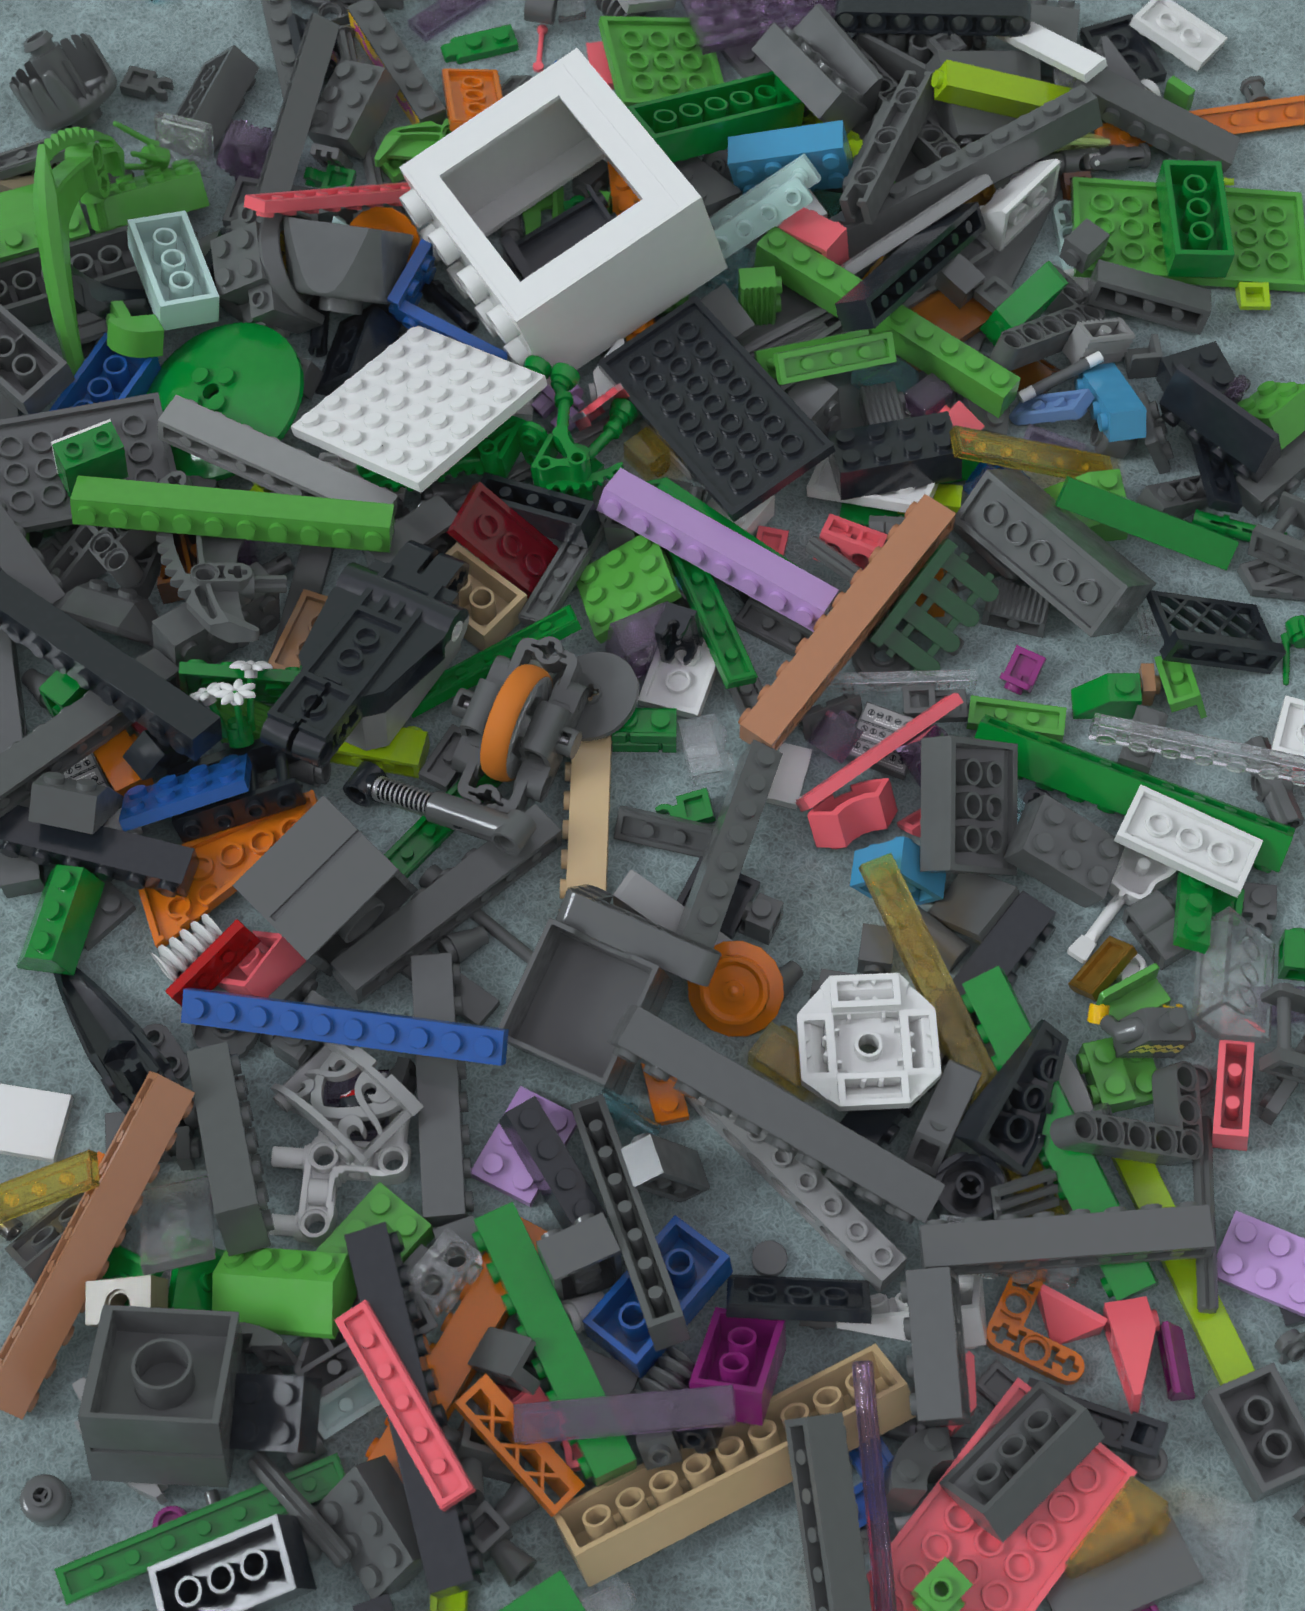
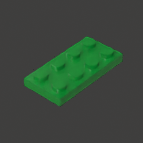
M190 659L188 662L180 661L179 664L180 690L187 695L198 692L199 688H207L213 682H224L233 686L237 679H241L244 685L247 684V678L244 677V671L230 668V665L234 662L208 664L204 660ZM287 667L286 669H263V671H258V678H255L256 687L254 692L256 697L254 700L265 704H275L299 674L300 668Z

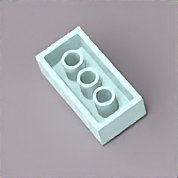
M186 210L127 220L128 247L153 314L156 315L164 331L218 322L219 294Z

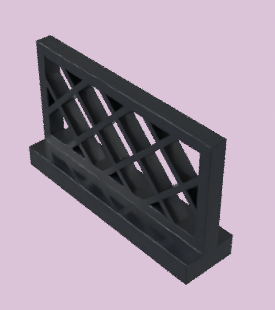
M1150 590L1146 595L1165 643L1159 650L1163 661L1270 674L1286 654L1282 643L1272 642L1257 605ZM1161 603H1164L1167 606H1169L1171 609L1174 610V612L1171 613L1169 610L1163 607ZM1187 607H1192L1194 610H1196L1198 613H1200L1201 616H1200V617L1197 616L1195 613H1193V612H1192L1191 610H1189ZM1212 610L1219 611L1221 614H1223V615H1224L1225 617H1227L1228 619H1227V620L1223 619L1221 616H1219L1218 614H1216V613H1215L1214 611H1212ZM1177 614L1181 615L1183 618H1185L1187 621H1189V622L1192 623L1193 625L1190 627L1188 624H1186L1184 621H1182V620H1181L1180 618H1178L1176 615H1177ZM1239 614L1249 615V618L1252 623L1247 621ZM1203 618H1207L1209 621H1211L1213 624L1219 627V630H1216L1214 627H1212L1210 624L1204 621ZM1230 621L1238 625L1240 628L1246 631V633L1244 634L1240 630L1235 628L1233 625L1230 624ZM1169 623L1176 628L1173 632ZM1197 627L1204 633H1199L1194 629ZM1224 631L1225 633H1227V634L1230 635L1231 637L1225 636V635H1223L1221 632ZM1250 634L1252 637H1254V638L1257 639V640H1252V639H1250V638L1248 637V635Z

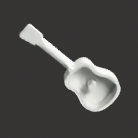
M1125 846L1108 889L1113 898L1087 933L1081 935L1068 948V955L1085 964L1094 951L1097 940L1123 905L1131 906L1157 889L1167 885L1173 880L1178 870Z

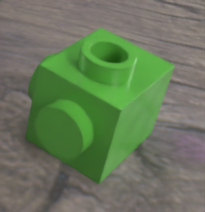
M945 1556L910 1593L915 1598L912 1604L918 1611H959L966 1604L961 1597L973 1584Z

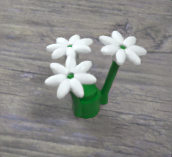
M238 660L230 665L232 669L244 671L247 684L243 685L241 679H237L233 686L229 683L213 682L207 688H199L198 692L189 695L196 701H203L205 706H209L211 711L221 717L222 736L228 739L229 747L244 748L255 742L253 731L256 730L254 721L255 678H258V671L273 669V666L265 661L254 662L249 660L245 662ZM216 698H222L221 705L228 703L234 705L235 717L227 720L228 725L225 724L215 704ZM243 698H247V717L243 716L241 705L244 702Z

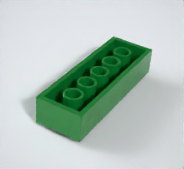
M771 71L626 107L672 162L728 149V137L802 126L805 104Z

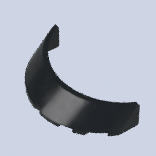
M221 227L217 237L231 232L232 229ZM210 248L204 259L215 284L212 251ZM71 264L74 299L91 313L106 320V315L110 314L111 301L123 300L131 316L153 314L144 289H123L103 284L86 276Z

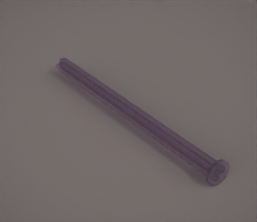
M855 1361L852 1364L875 1611H897L874 1368L872 1361Z

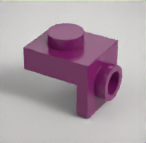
M1017 645L1004 673L1002 672L999 677L1002 681L1006 682L1003 688L1018 695H1021L1023 690L1031 693L1047 659Z

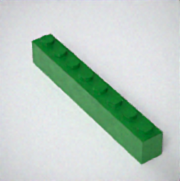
M513 1201L475 1218L476 1232L471 1234L479 1253L486 1251L491 1263L486 1264V1268L494 1285L500 1282L506 1293L500 1297L508 1315L516 1314L521 1325L515 1328L517 1334L531 1337L536 1341V1345L532 1350L536 1358L530 1360L539 1381L544 1378L547 1380L551 1391L546 1392V1396L554 1413L561 1411L565 1418L566 1424L561 1427L569 1445L577 1444L582 1457L578 1458L577 1462L585 1479L587 1480L592 1477L596 1487L637 1468L636 1457Z

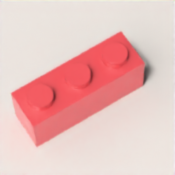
M1220 1036L1212 1148L1247 1151L1255 1039Z

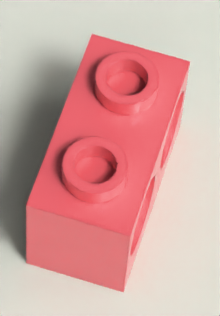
M829 514L819 538L856 565L865 569L869 564L868 560L871 553L877 546L883 547L888 534Z

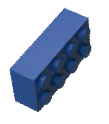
M105 332L74 375L75 381L61 393L49 411L145 395L161 368L158 357L133 358L118 354L108 347L107 333Z
M674 1215L655 1238L683 1312L686 1325H688L733 1273L730 1256ZM626 1270L584 1318L582 1323L587 1336L639 1378H643L649 1368L657 1362L658 1357L664 1354L666 1348L655 1351L632 1282Z

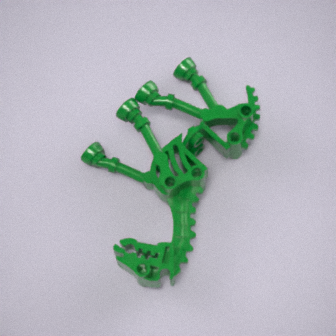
M530 355L525 359L523 367L545 375L546 380L550 377V385L555 392L554 403L558 408L557 425L553 429L552 434H547L546 429L533 421H527L512 415L440 476L437 481L444 482L445 476L449 474L455 478L462 471L466 475L477 473V475L483 476L486 472L507 478L522 452L525 461L531 465L534 486L593 501L594 485L604 486V480H611L620 468L623 469L624 466L623 462H618L609 468L592 473L591 461L613 439H618L623 433V429L631 425L638 418L639 414L631 401L624 398H615L611 402L610 419L604 425L603 432L588 447L574 443L568 429L570 407L574 403L573 395L569 391L580 382V374L569 364L559 362L551 367L548 361L542 357ZM558 452L561 453L564 459H556ZM355 464L358 475L377 486L386 487L389 490L392 487L394 492H398L403 487H406L410 492L414 490Z

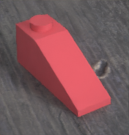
M1146 1296L1106 1302L1103 1308V1316L1108 1319L1103 1329L1131 1415L1132 1412L1139 1413L1154 1345L1155 1332L1160 1330L1158 1313L1155 1309H1150Z

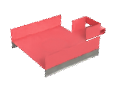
M620 383L608 389L606 393L570 418L581 431L592 426L591 422L605 413L601 405L611 397L614 399H627L630 396Z

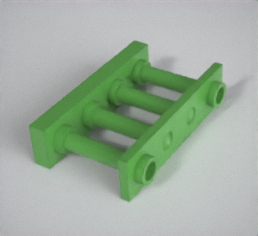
M869 329L754 351L755 360L773 379L777 378L779 385L897 362L892 331L869 334Z

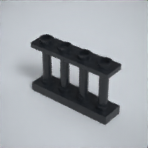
M259 738L252 745L244 748H228L201 757L196 761L191 760L167 768V776L176 775L177 777L188 773L198 765L205 764L210 766L219 763L221 759L232 754H237L238 756L248 754L252 763L250 786L247 793L226 798L172 817V824L182 842L186 843L306 804V796L298 780L290 778L289 763L299 761L300 759L293 757L292 754H286L262 743ZM276 768L278 783L259 788L258 773Z

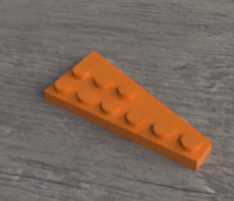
M314 790L304 793L307 801L304 805L181 844L182 846L194 848L199 859V865L187 897L179 895L167 897L158 893L155 889L147 887L138 889L157 949L161 944L164 946L169 945L171 937L178 938L180 936L179 932L182 929L188 930L193 921L198 922L201 920V916L204 913H210L237 891L232 885L318 801Z

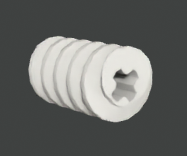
M206 913L201 916L203 925L196 921L190 924L192 933L186 929H182L179 932L182 942L175 937H171L169 939L171 949L161 944L158 946L160 957L151 953L163 973L173 982L179 977L178 972L181 971L183 973L189 967V964L193 963L222 934L217 924Z

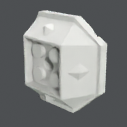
M900 973L829 976L797 1014L796 1023L801 1085L838 1111L910 1108L941 1078L936 1010L919 992L909 985V982ZM868 1044L875 1047L877 1051L867 1054L862 1052L859 1047Z

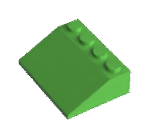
M34 184L0 193V263L39 251L33 207ZM79 202L74 209L69 223V242L91 236Z

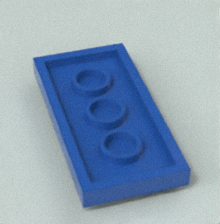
M232 754L221 759L219 763L210 766L205 764L198 765L186 774L177 777L176 775H168L161 778L156 784L147 787L145 785H138L129 789L124 794L119 816L122 830L126 832L248 792L252 763L248 754L241 756Z

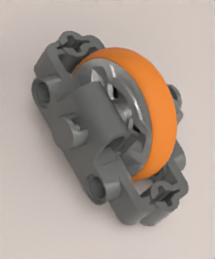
M548 636L541 640L529 637L522 639L518 643L512 659L502 655H498L495 658L487 678L479 679L474 692L464 688L459 689L452 704L451 713L462 718L459 726L462 736L454 752L451 768L463 773L457 787L463 799L484 805L480 800L490 801L493 798L497 804H487L486 806L508 813L511 809L524 810L529 799L542 803L549 793L563 757L573 759L577 754L582 740V731L576 730V726L586 705L589 687L578 683L582 674V666L575 654L565 650L557 638ZM556 651L558 655L554 656L552 654ZM549 654L551 656L547 659L545 655ZM530 659L538 660L542 668L529 664ZM564 670L562 677L558 679L553 688L549 673H559ZM484 774L501 782L515 780L510 800L504 799L497 788L492 785L484 784L476 788L478 781Z

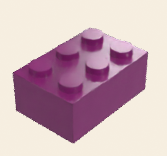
M715 1307L689 1381L690 1395L713 1394L722 1420L763 1426L786 1352V1320L726 1317L725 1308ZM691 1411L692 1415L699 1416L700 1411Z

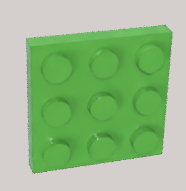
M642 535L636 536L587 565L576 582L594 637L600 644L664 608L667 602L672 603L682 597L664 548Z

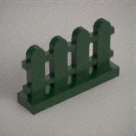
M949 538L942 540L867 638V641L876 648H880L883 644L888 647L885 654L890 658L897 654L914 667L910 673L916 678L920 674L926 677H935L939 674L941 667L939 662L933 658L940 648L945 652L956 651L960 645L958 636L953 633L957 625L961 623L965 627L975 626L979 621V613L972 607L978 598L985 602L994 601L999 594L998 587L991 582L995 576L990 572H987L984 576L966 562L969 558L966 553L962 552L959 556L955 554L954 550L958 545ZM942 568L946 573L942 577V579L938 581L934 577ZM953 578L972 592L966 601L946 587ZM923 594L927 598L919 607L915 604V601ZM933 603L953 617L946 627L927 613ZM903 619L907 622V624L903 628V630L899 632L896 629V626ZM914 628L933 642L927 652L907 638Z

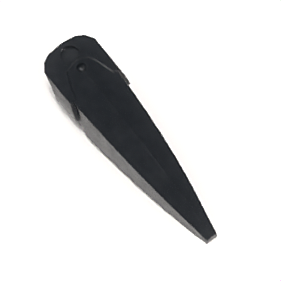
M77 967L74 975L53 973L69 1018L90 1063L102 1077L100 1081L111 1100L125 1115L128 1113L149 1071L158 1073L178 1084L169 1062L156 1046H153L148 1040L144 1030L92 979Z

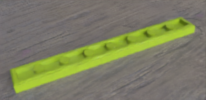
M1111 1157L1136 1210L1147 1204H1161L1162 1208L1176 1207L1155 1164ZM1196 1258L1161 1261L1220 1386L1255 1371L1219 1295V1308L1216 1313L1204 1314L1198 1311Z

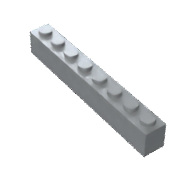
M175 395L158 419L159 440L273 492L394 504V516L396 515L398 495L388 488L377 486L357 474L346 472L331 462H324L309 455L302 449L293 448L275 437H269L254 430L249 425L240 424L227 418L220 412H214L199 405L194 400Z

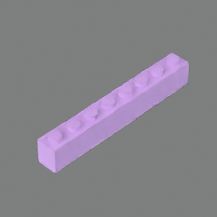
M620 468L602 492L597 511L814 632V625L823 614L827 615L839 591L837 588L630 472Z

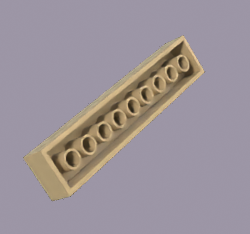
M875 1343L772 1396L763 1426L725 1420L723 1421L724 1429L718 1448H713V1450L705 1454H699L694 1449H683L681 1445V1462L647 1470L645 1464L642 1463L637 1468L570 1500L553 1518L563 1542L588 1588L792 1482L793 1478L784 1420L843 1412L849 1452L916 1417V1415L912 1416L910 1410V1390L908 1384Z

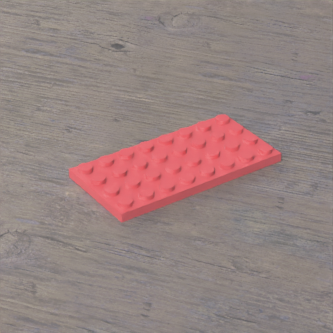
M1018 1377L868 1572L867 1580L870 1585L869 1595L872 1611H918L912 1604L915 1598L910 1593L945 1556L973 1584L961 1597L966 1604L959 1611H1035L1136 1475L1137 1471L1102 1443H1099L1003 1543L982 1529L940 1486L939 1482L1032 1389Z

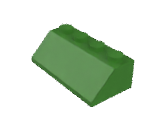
M260 1248L229 1257L227 1250H225L213 1272L212 1311L239 1312L240 1322L258 1325L280 1335L335 1339L340 1330L335 1319L350 1310L358 1294L348 1253Z

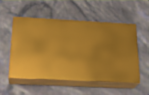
M1109 936L1068 985L1074 992L1097 1001L1100 992L1107 989L1138 952L1133 945Z

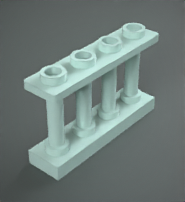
M805 153L710 216L709 219L715 228L714 232L724 259L813 201V196L808 189L821 180V176Z

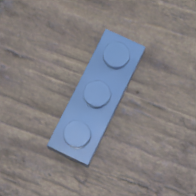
M1089 388L1040 394L1024 403L1020 401L1009 415V419L1016 426L1077 420L1086 414L1088 406L1095 397Z

